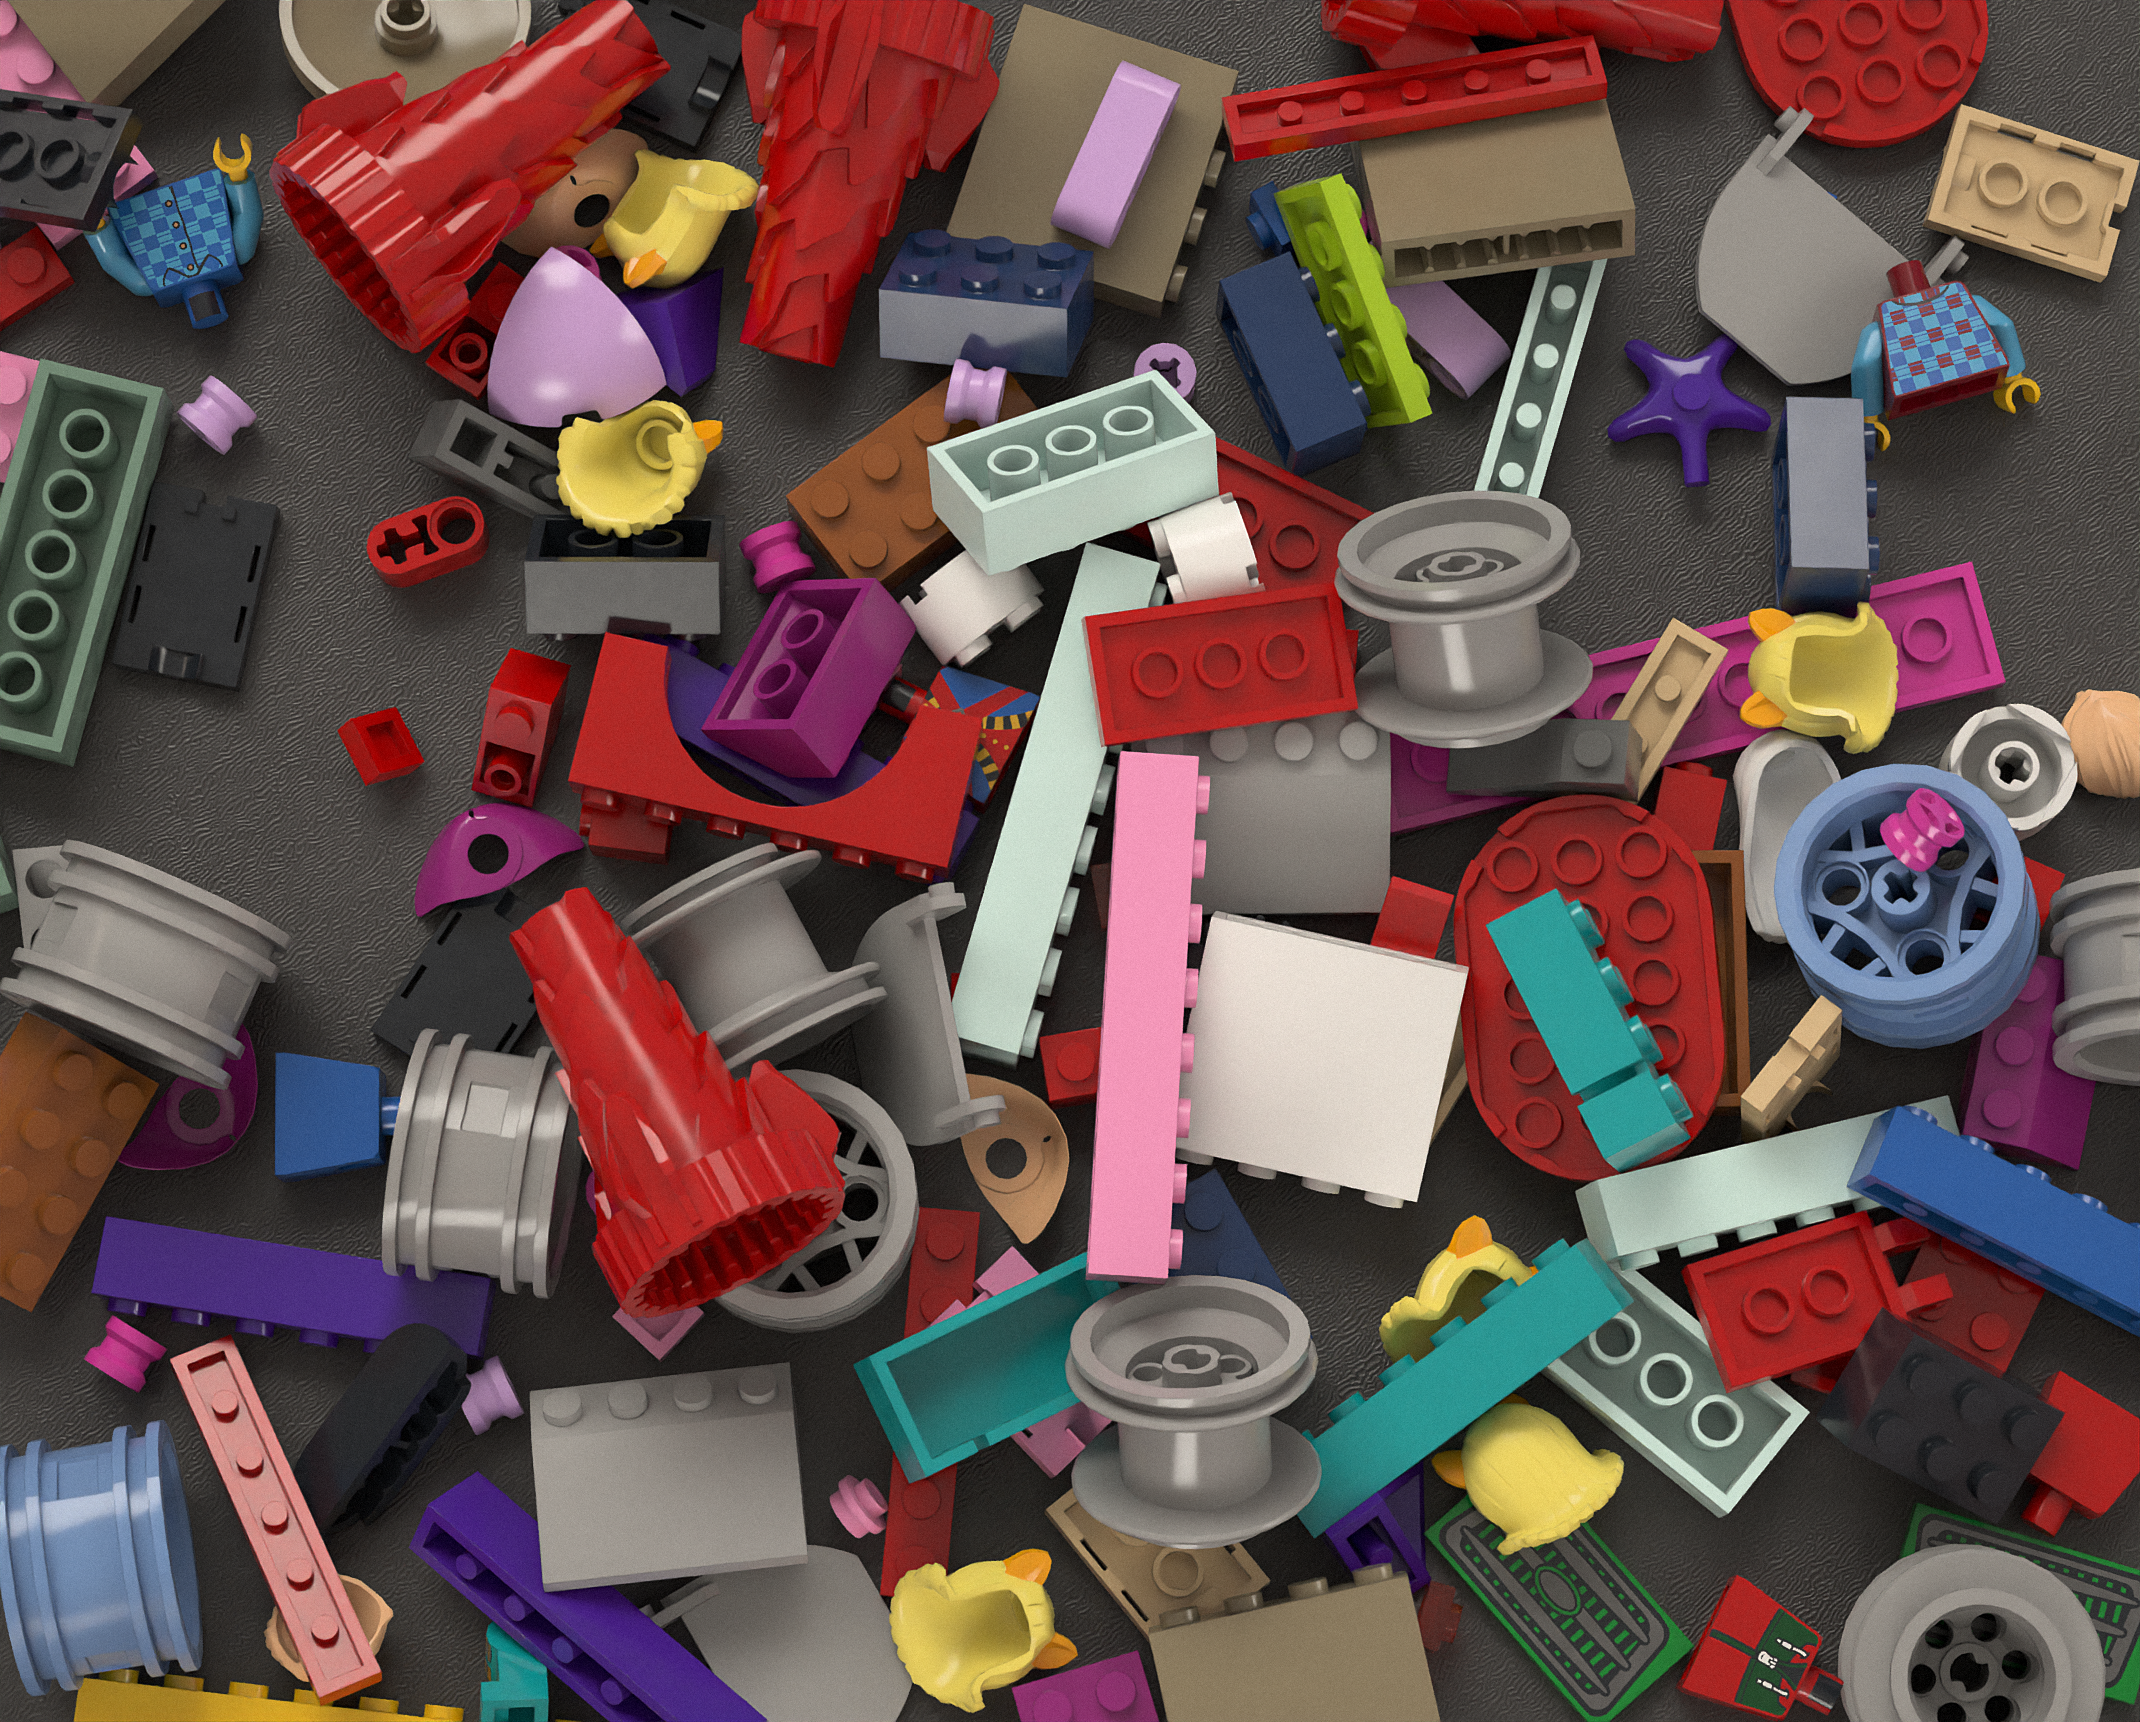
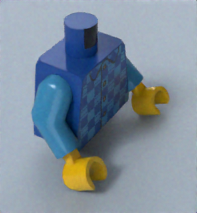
M241 134L240 137L245 153L241 158H227L221 150L222 143L219 137L215 142L213 159L219 168L118 201L116 205L119 209L107 207L109 216H102L96 232L83 230L85 238L105 272L136 296L154 295L161 308L184 302L194 329L213 327L228 318L229 315L220 289L238 284L244 280L242 264L247 263L254 257L264 213L255 174L247 170L252 157V142L245 134ZM222 171H224V172H226V173H229V174L224 177V174H223Z

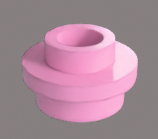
M851 1475L841 1479L838 1482L839 1490L833 1493L829 1499L835 1514L845 1528L857 1538H862L868 1532L878 1534L886 1528V1521L883 1513L888 1511V1504L880 1490L867 1478L861 1482Z

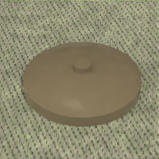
M280 0L281 40L285 55L299 81L316 99L366 80L385 78L397 71L407 81L404 106L425 94L442 89L468 71L490 64L520 40H523L526 46L529 47L531 37L530 0Z

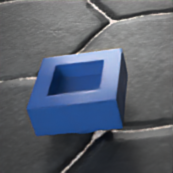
M1271 181L1251 192L1249 204L1251 215L1245 217V221L1253 239L1261 250L1270 247L1276 257L1289 251L1293 256L1296 253L1273 193L1279 190L1274 182Z

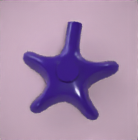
M1725 333L1715 338L1702 351L1687 358L1668 355L1643 340L1632 339L1626 342L1624 351L1627 357L1646 375L1650 386L1649 391L1639 403L1613 420L1607 430L1608 437L1615 442H1624L1640 435L1658 432L1674 436L1681 447L1685 486L1702 487L1710 484L1706 449L1709 433L1713 429L1741 428L1755 432L1766 431L1771 426V416L1765 409L1737 396L1725 387L1721 379L1723 368L1738 347V344Z

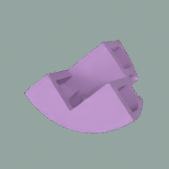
M551 247L538 260L520 285L499 328L488 373L489 413L501 419L523 425L560 427L564 415L596 410L601 419H608L629 411L648 400L666 385L659 358L647 335L619 298L589 270L566 254Z

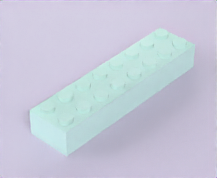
M1086 542L952 999L962 1056L1016 1071L1020 1055L1033 1058L1044 1012L1034 1010L1038 994L1047 997L1051 996L1062 954L1061 950L1052 948L1055 934L1064 936L1069 934L1080 889L1070 887L1073 872L1086 875L1098 830L1096 827L1087 825L1091 812L1103 815L1113 782L1115 767L1105 764L1108 752L1120 755L1124 745L1101 747L1081 619L1085 616L1164 605L1168 585L1157 582L1161 563Z

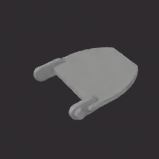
M1791 106L1774 123V126L1782 132L1780 136L1775 139L1768 134L1728 182L1715 201L1699 241L1696 257L1695 286L1698 308L1702 315L1787 386H1801L1831 381L1851 373V366L1861 330L1872 323L1876 306L1879 303L1894 298L1886 273L1892 267L1909 260L1784 156L1814 118V115L1806 108H1803L1798 113ZM1953 235L1939 249L1924 268L1930 287L1945 284V281L1940 278L1944 270L1953 276L1968 260L1969 256L1961 250L1965 242L1956 235Z
M953 882L929 886L928 893L918 895L881 915L862 939L851 966L854 967L866 962L878 963L881 967L880 973L868 983L870 989L883 986L889 996L879 1007L851 1025L863 1092L884 1108L902 1133L905 1143L915 1146L942 1144L977 1129L1001 1124L999 1112L1006 1110L1003 1095L970 1099L936 921H940L966 908L964 893H955Z
M807 1545L809 1563L702 1575L660 1600L665 1608L661 1612L655 1614L650 1604L639 1609L661 1629L681 1618L711 1671L768 1720L767 1722H895L907 1700L913 1683L911 1675L905 1668L906 1664L898 1657V1646L892 1639L889 1609L859 1557L846 1551L824 1546Z

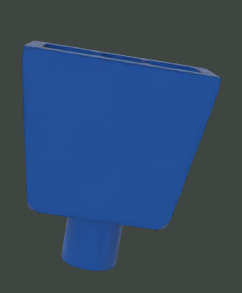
M276 1053L275 1176L282 1182H297L384 1165L386 1163V1135H394L401 1096L386 1097L385 1073L380 1068L369 1065L291 1053Z

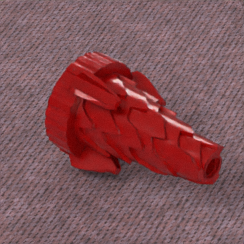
M596 0L548 31L529 47L526 46L523 40H520L490 64L468 71L442 89L425 94L404 106L407 81L397 71L385 78L366 80L312 100L302 108V113L298 115L296 139L277 153V157L274 158L269 170V175L273 181L274 190L281 201L280 203L290 217L295 229L335 284L340 287L354 306L388 339L393 340L402 349L416 354L470 313L471 303L468 299L465 285L469 278L494 256L492 252L497 243L527 220L532 209L535 207L534 204L537 199L578 166L573 160L576 156L619 123L623 118L620 109L671 70V65L658 53V48L652 35L635 14L633 6L628 1Z
M757 0L755 9L745 15L742 25V61L750 104L751 122L764 126L757 157L758 165L763 166L764 169L755 206L758 231L745 277V282L754 286L739 343L784 358L834 368L842 350L862 273L871 275L881 238L888 236L894 227L907 178L915 179L922 163L926 169L945 173L951 160L966 145L997 95L1000 81L988 61L995 33L993 30L995 18L958 0Z
M1321 0L1322 8L1320 14L1323 31L1330 32L1332 39L1357 45L1369 68L1373 71L1480 54L1469 36L1484 35L1526 43L1544 40L1553 42L1593 35L1598 53H1600L1601 46L1628 54L1665 62H1676L1692 59L1695 52L1705 54L1708 50H1713L1722 29L1719 22L1724 0Z
M587 887L565 891L564 896L559 902L542 909L529 918L519 930L510 933L509 941L533 985L534 999L540 1022L564 1067L557 1071L555 1075L578 1117L581 1136L577 1138L594 1170L598 1234L596 1235L597 1240L592 1244L593 1254L625 1314H630L634 1318L645 1316V1318L658 1317L695 1307L710 1299L731 1292L737 1287L760 1277L766 1271L777 1267L794 1253L802 1250L816 1236L823 1233L829 1227L831 1221L838 1217L845 1199L843 1190L846 1183L833 1161L841 1136L835 1121L792 1079L777 1071L769 1060H760L752 1065L749 1083L745 1076L735 1081L709 1031L705 1030L698 1034L674 987L667 980L658 982L647 959L643 957L631 936L625 937L611 914L603 910Z

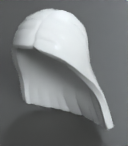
M1777 729L1768 732L1752 741L1741 753L1733 774L1740 820L1739 850H1744L1745 907L1753 930L1765 941H1773L1776 944L1786 942L1789 944L1778 920L1774 896L1778 855L1788 830L1807 804L1829 786L1841 780L1833 760L1815 738L1787 729ZM1852 885L1842 886L1832 893L1829 902L1837 906L1850 904L1858 897L1861 889ZM1825 934L1820 935L1821 940H1824Z

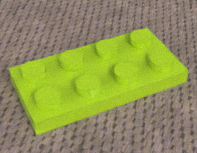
M1342 173L1295 184L1273 193L1300 266L1308 267L1317 285L1320 301L1315 303L1322 324L1324 326L1328 323H1333L1343 343L1346 358L1339 361L1348 382L1357 379L1367 396L1371 408V415L1365 417L1367 427L1374 428L1411 423L1432 414L1427 400L1430 395L1428 380L1420 366L1413 363L1405 342L1407 337L1405 319L1398 307L1389 300L1382 281L1385 275L1383 261L1376 248L1367 242L1359 220L1362 217V208L1354 189L1345 183Z

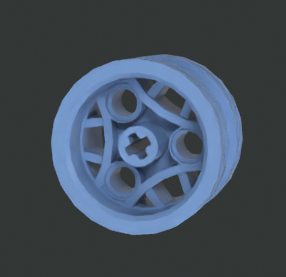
M1890 764L1865 769L1829 786L1807 804L1788 830L1776 863L1774 896L1778 920L1813 997L1817 1000L1822 995L1842 1009V1026L1859 1037L1889 1047L1924 1049L1955 1043L1983 1030L2003 1014L2027 984L2039 949L2041 922L2036 895L2031 879L2026 871L2020 843L2006 815L1983 790L1957 774L1927 765ZM1919 788L1929 789L1946 800L1958 814L1965 829L1964 836L1952 847L1943 846L1938 851L1937 861L1925 872L1915 871L1898 860L1888 849L1880 833L1881 823L1891 814H1901L1905 811L1907 799ZM1958 850L1969 854L1965 864L1958 869L1950 871L1937 867V862L1947 852ZM1996 876L1999 881L1998 884L1992 883ZM1852 885L1861 889L1858 897L1850 904L1837 906L1829 902L1832 893L1842 886ZM1977 907L1992 912L1988 925L1984 930H1969ZM1821 934H1825L1826 937L1824 938V940H1823L1822 943H1821V937H1820V935H1821ZM1853 947L1873 960L1860 971L1844 963ZM1934 955L1944 960L1942 967L1930 973L1915 975L1911 972L1916 961L1924 956Z
M164 1420L149 1422L146 1427L145 1436L137 1437L133 1427L126 1425L114 1429L112 1441L54 1451H52L46 1439L30 1441L27 1444L25 1455L19 1456L17 1449L12 1444L0 1446V1589L15 1661L26 1691L32 1697L46 1695L50 1691L51 1681L55 1679L58 1680L61 1688L65 1691H71L81 1688L84 1675L144 1665L151 1677L164 1676L167 1674L169 1663L172 1660H178L180 1667L185 1672L199 1670L203 1657L202 1610L191 1521L178 1456L169 1427Z

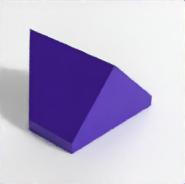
M724 267L694 274L684 283L675 287L661 289L644 286L616 294L637 320L651 342L662 366L666 385L680 397L710 379L715 371Z
M1423 1460L1368 1498L1320 1535V1538L1353 1582L1352 1571L1382 1563H1391L1393 1573L1406 1570L1412 1594L1432 1580L1426 1570L1425 1537L1423 1536L1425 1532Z

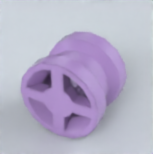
M1169 343L1152 345L1143 351L1135 363L1133 377L1153 371L1155 367L1158 370H1169L1172 367L1169 372L1163 371L1159 373L1189 404L1194 396L1197 371L1194 360L1188 352L1176 344Z
M956 359L947 393L944 422L957 424L966 419L976 421L981 429L997 424L1007 369L994 366L988 371L974 369L969 361Z
M209 375L201 384L202 394L194 403H184L176 413L202 440L219 453L225 455L232 447V436L240 427H250L258 417L232 390L215 377Z
M498 1355L487 1359L483 1369L473 1374L466 1373V1377L471 1382V1389L462 1404V1409L476 1435L488 1431L492 1421L502 1416L513 1419L524 1414L519 1397Z

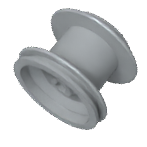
M1462 491L1431 495L1399 503L1374 513L1350 529L1339 543L1337 554L1339 567L1336 570L1334 581L1339 597L1351 608L1367 616L1389 622L1392 647L1371 659L1358 671L1354 678L1358 709L1355 711L1368 723L1384 731L1397 734L1411 742L1439 748L1483 747L1517 739L1537 730L1552 717L1570 707L1586 692L1593 675V664L1587 652L1572 640L1557 633L1542 630L1539 627L1537 603L1558 592L1573 578L1580 566V549L1575 539L1572 538L1571 524L1566 514L1555 505L1539 498L1502 491Z
M766 843L747 849L715 863L668 888L627 915L619 925L625 935L635 934L631 938L643 957L648 962L653 961L662 979L667 980L674 987L698 1034L705 1030L709 1031L735 1081L744 1076L746 1079L750 1078L752 1065L760 1060H769L773 1067L776 1068L808 1051L862 1019L889 997L883 986L872 989L868 986V983L880 973L881 967L876 962H866L841 972L827 971L785 890L796 884L817 867L822 858L819 851L806 850L773 861L779 855V851L774 843Z
M1205 1275L1168 1277L1165 1285L1137 1283L1119 1289L1099 1299L1085 1310L1076 1321L1070 1337L1071 1348L1065 1362L1067 1383L1074 1395L1088 1408L1110 1420L1118 1422V1424L1103 1431L1084 1447L1075 1460L1071 1474L1074 1495L1081 1507L1095 1520L1117 1532L1159 1546L1178 1549L1217 1548L1247 1540L1261 1532L1270 1530L1295 1516L1311 1501L1319 1489L1322 1476L1319 1454L1311 1442L1296 1429L1270 1417V1415L1290 1405L1306 1391L1315 1378L1318 1365V1356L1315 1344L1311 1339L1308 1320L1301 1309L1286 1296L1266 1286L1241 1279Z
M1948 1544L1926 1548L1904 1557L1876 1576L1858 1597L1845 1622L1838 1649V1678L1844 1682L1841 1689V1697L1850 1722H1938L1937 1712L1939 1708L1949 1702L1957 1703L1960 1706L1963 1714L1961 1722H1990L1985 1715V1704L1991 1697L1997 1695L2004 1696L2010 1706L2008 1716L2001 1722H2099L2105 1699L2106 1667L2101 1642L2088 1612L2073 1592L2052 1573L2029 1560L1982 1545ZM1983 1613H1990L1996 1620V1632L1987 1640H1978L1972 1633V1621ZM1943 1620L1949 1627L1948 1640L1939 1647H1931L1925 1641V1634L1932 1626ZM2014 1650L2021 1651L2027 1660L2025 1672L2019 1677L2008 1678L2002 1670V1660L2008 1652ZM1965 1653L1969 1660L1981 1664V1674L1977 1682L1966 1688L1962 1681L1950 1677L1951 1664L1955 1658ZM1924 1664L1931 1670L1932 1682L1926 1690L1920 1692L1912 1691L1911 1671L1916 1665Z

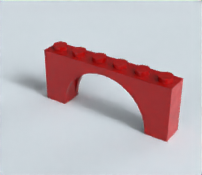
M605 632L568 778L572 791L582 794L580 799L582 804L606 811H618L619 803L644 808V818L672 826H680L682 817L707 823L706 832L732 840H743L745 832L770 837L769 843H774L777 850L792 854L806 851L808 846L833 852L832 861L858 869H869L871 861L896 866L894 873L896 876L918 883L931 884L934 875L948 878L983 734V718L920 704L915 721L899 751L876 776L861 787L839 798L815 805L781 807L761 804L736 795L717 784L697 766L682 746L674 730L669 710L668 686L672 658L668 646Z

